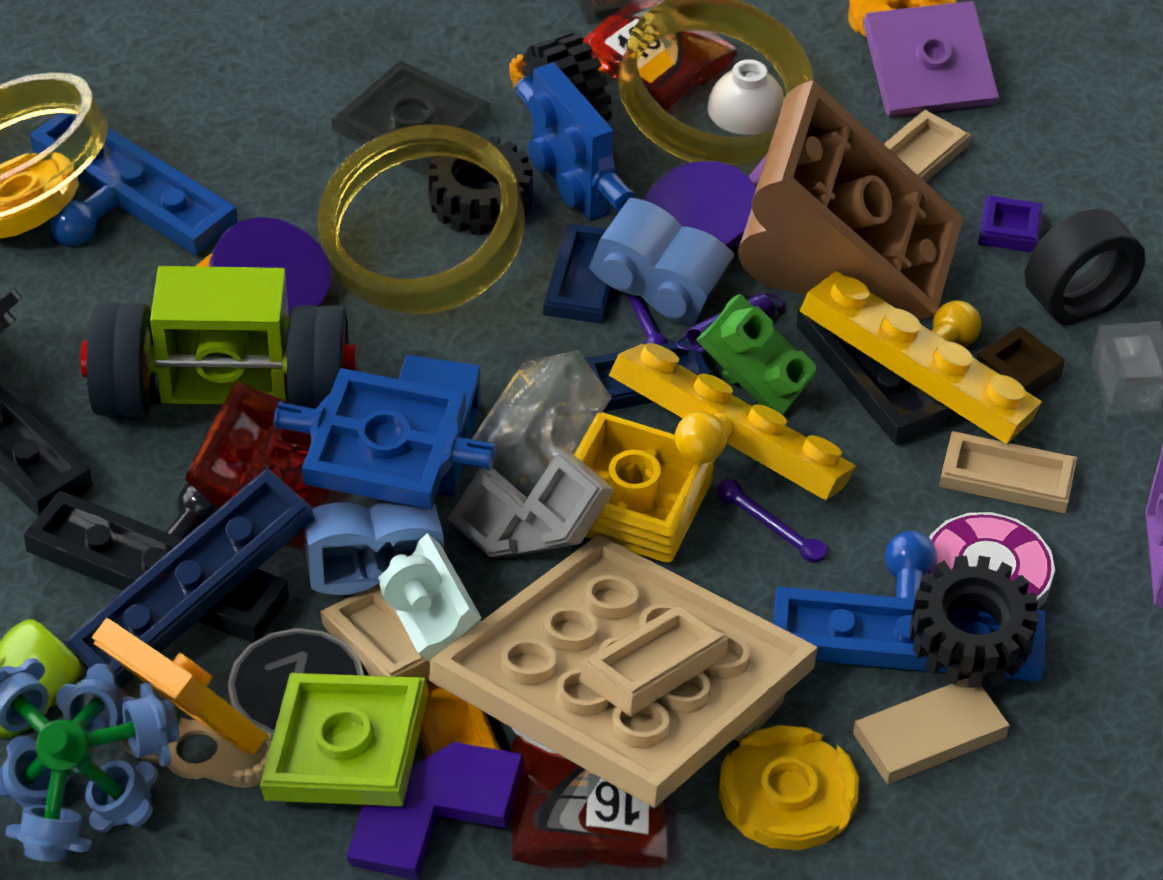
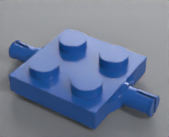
M554 62L533 69V77H524L516 84L515 89L518 91H515V94L528 106L533 118L532 140L528 143V151L534 167L540 173L548 171L556 180L564 203L568 207L577 205L589 221L610 214V204L616 212H620L628 199L634 198L636 195L619 178V172L615 169L613 129Z
M340 368L331 393L316 409L280 401L274 415L275 429L311 434L312 443L302 466L303 482L305 485L426 509H432L442 477L451 469L454 463L491 471L497 450L496 443L459 437V428L466 410L465 392Z

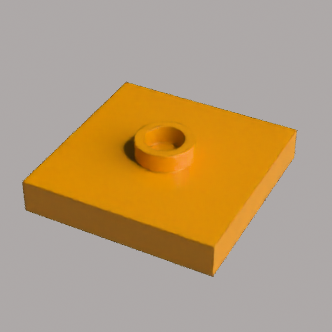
M108 618L104 620L92 636L96 646L144 683L149 682L152 689L163 698L170 699L173 705L246 755L249 753L254 755L268 735L208 688L207 686L213 677L183 654L178 653L172 662Z

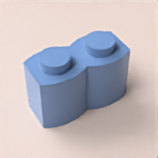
M629 198L600 238L589 268L609 286L630 295L642 296L652 308L662 315L685 324L695 325L722 283L734 254L716 237L696 228L681 226L672 215L659 206L645 200Z
M383 501L370 509L353 503H330L313 508L315 519L304 528L311 589L329 595L355 594L370 589L378 583L380 584L378 577L388 569L391 560L397 555L412 556L418 541L427 533L437 540L444 550L443 531L435 503H433L432 509L390 501Z

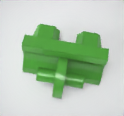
M742 294L732 297L718 318L696 340L724 368L722 376L730 384L738 382L760 405L772 408L782 415L818 372L816 365L802 350L797 351L773 327V321L758 306L754 307Z

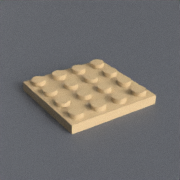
M598 534L431 658L429 681L655 808L815 667L818 647ZM677 605L729 638L727 654L724 659L650 703L632 716L627 715L604 697L580 682L582 661Z

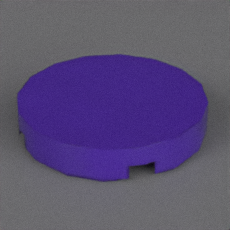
M717 161L692 162L672 169L657 180L644 200L667 211L681 226L702 230L716 237L730 250L736 247V251H738L751 212L755 188L751 179L735 166Z
M257 217L236 223L221 235L209 261V267L285 268L289 319L292 308L295 306L313 305L320 307L330 287V264L321 245L304 229L282 219Z

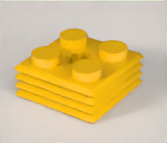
M604 412L597 413L574 455L613 487L615 491L585 537L592 539L600 534L637 554L669 563L674 559L714 479L713 471L715 466L713 464L715 460L704 464L690 462L677 450L675 434Z

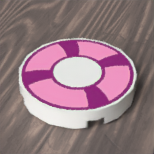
M993 512L966 513L946 520L930 534L929 538L937 550V564L945 560L950 569L953 570L954 560L957 556L967 555L969 566H977L979 555L991 557L989 569L997 571L1001 563L1004 562L1013 567L1010 577L1011 581L1020 575L1025 577L1029 582L1027 594L1034 592L1038 600L1037 610L1047 601L1055 573L1051 549L1038 532L1018 519Z

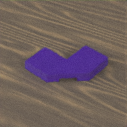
M453 742L415 764L411 769L403 806H362L346 856L349 865L393 876L419 880L439 816L507 828L525 768L522 754Z

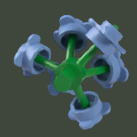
M30 658L19 667L4 666L0 668V725L5 730L11 732L20 731L31 725L39 733L36 742L29 736H18L12 739L7 746L8 757L0 768V798L8 797L22 806L23 809L21 824L8 825L6 836L18 839L24 843V854L27 857L43 863L63 862L68 859L69 850L75 852L91 850L92 841L79 837L82 816L73 810L62 808L65 784L69 781L71 775L82 772L90 779L86 788V801L89 807L94 810L89 817V824L94 830L100 833H107L113 826L127 823L132 827H138L149 819L153 811L150 790L157 780V769L147 761L139 762L133 768L129 763L122 760L111 761L101 767L91 760L94 747L128 739L131 750L136 758L157 754L161 766L171 764L168 743L179 740L178 724L180 723V717L175 713L170 699L161 701L156 699L149 682L140 685L141 698L135 699L124 694L115 682L116 673L110 666L95 664L87 671L85 679L76 685L66 684L58 691L56 701L59 709L63 711L64 719L50 722L42 714L49 699L48 690L39 681L45 673L44 665L38 659Z

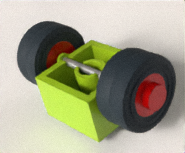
M158 266L152 310L148 304L144 303L120 304L117 302H101L94 305L89 322L87 340H83L81 346L80 362L82 377L87 378L89 401L94 414L99 416L123 415L127 417H141L148 415L154 394L155 373L158 376L161 403L278 405L280 401L287 403L288 395V404L316 409L331 393L340 368L357 371L358 351L357 344H349L348 318L344 307L299 305L292 308L289 319L285 268Z

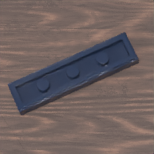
M266 468L64 641L65 646L76 656L87 671L95 664L110 666L116 673L115 682L121 688L134 674L94 644L95 640L92 638L106 618L161 653L313 521L315 517L312 507L270 469Z

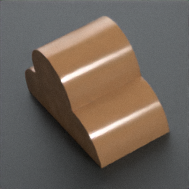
M812 80L794 87L784 100L754 193L752 208L739 246L738 257L747 273L767 287L807 295L808 291L832 273L838 271L844 276L861 281L866 285L869 292L894 308L905 310L913 314L917 319L934 317L938 310L964 217L816 81Z

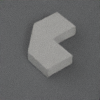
M558 450L528 498L495 469L492 468L491 471L480 468L447 520L491 558L526 555L580 544L615 489L573 453Z

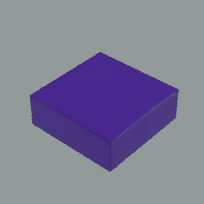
M985 195L978 245L1032 253L1039 240L1043 204Z

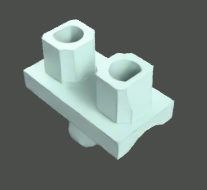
M428 533L418 541L412 556H395L391 560L388 569L378 577L381 593L385 601L391 608L395 609L418 654L429 662L431 658L481 622L478 610L442 546Z

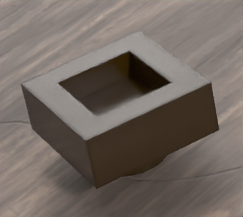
M1021 326L977 353L976 360L998 374L1018 381L1025 391L1031 395H1035L1062 376L1065 359Z

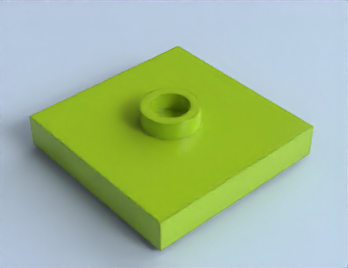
M290 673L260 782L264 800L403 806L429 695L425 678Z

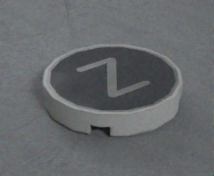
M295 628L270 633L250 644L233 663L227 685L231 706L273 738L290 673L364 676L361 660L346 642L324 631Z

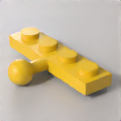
M835 271L807 292L799 310L810 319L1006 445L1033 420L1042 403L1041 400L1026 392L1018 381L993 371L973 358L966 349V347L977 340L982 328L979 312L967 302L956 300L942 305L934 316L933 329L929 330L921 325L913 314L902 309H896L869 292L866 285L861 281Z
M647 343L645 345L640 344L618 354L610 371V377L683 418L675 430V444L679 453L686 460L698 464L711 462L721 455L726 444L825 501L841 491L850 480L856 465L842 458V451L835 444L818 436H803L786 426V418L776 410L759 404L751 406L733 396L732 387L725 381L709 374L697 375L678 364L679 357L669 349L657 344Z

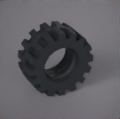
M471 135V141L464 142L462 138L452 140V148L443 145L437 150V157L432 156L429 162L428 195L430 209L432 213L437 212V220L443 225L451 221V229L460 233L464 228H470V235H481V229H488L492 235L501 233L502 225L509 229L517 226L518 217L525 219L529 214V207H532L533 169L532 163H529V156L524 150L517 152V145L511 141H508L505 145L500 144V137L490 136L488 141H482L481 135ZM476 180L491 181L499 184L487 189H472L463 186L467 182Z

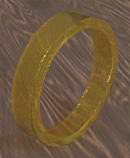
M667 0L646 12L632 29L620 63L618 75L621 99L632 121L656 145L676 157L691 163L717 161L739 167L763 160L768 153L775 128L765 133L747 137L719 136L694 129L672 117L652 98L642 82L637 63L650 45L667 35L689 30L718 32L739 39L764 55L778 71L788 94L794 87L814 80L809 59L798 40L774 17L753 5L739 0Z
M42 73L0 84V129L44 114L71 113L77 115L67 131L51 146L22 165L0 174V217L25 209L55 193L77 177L101 150L107 137L108 123L90 86L82 78L67 73Z
M417 125L401 128L366 143L351 154L335 171L324 190L318 210V230L321 243L334 273L343 285L356 296L375 306L409 314H430L444 311L468 302L480 295L502 276L513 261L520 247L525 227L523 202L514 173L503 154L479 135L465 129L446 125ZM430 156L454 157L479 165L498 180L501 191V207L491 234L484 244L468 259L442 273L415 279H397L381 276L366 270L353 261L339 242L340 222L355 194L373 177L401 162Z

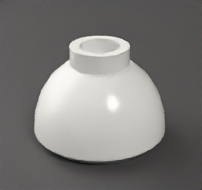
M742 60L736 63L733 70L727 72L715 84L709 97L708 113L715 124L729 132L741 135L763 134L776 128L785 97L782 88L774 77L767 72L764 64L756 60Z

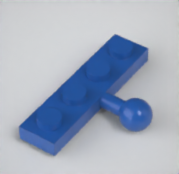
M72 104L29 135L34 153H37L44 159H50V151L61 153L71 162L78 176V181L95 191L83 202L71 200L57 215L49 219V228L52 236L64 246L78 247L88 243L95 235L97 220L116 206H119L195 256H198L216 242L225 231L238 223L237 211L234 205Z
M918 531L901 532L889 541L885 549L884 560L890 574L897 579L896 597L776 586L773 624L817 646L816 661L928 671L925 668L928 655L917 659L913 651L914 640H910L909 628L916 590H919L920 581L926 573L931 575L937 564L936 547L928 536ZM961 608L953 610L947 615L948 620L955 627L970 634H990L999 629V623L991 615L978 609ZM1036 610V612H1039L1038 623L1027 661L1023 660L1020 671L1013 677L1006 671L1004 679L1042 681L1045 670V611ZM941 667L938 673H947V669Z

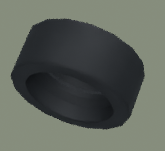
M1098 208L1078 212L1059 222L1042 237L1032 251L1024 271L1026 288L1057 323L1064 325L1075 324L1113 310L1127 298L1140 280L1145 267V248L1113 212ZM1100 254L1090 268L1079 277L1071 280L1078 269L1090 259Z

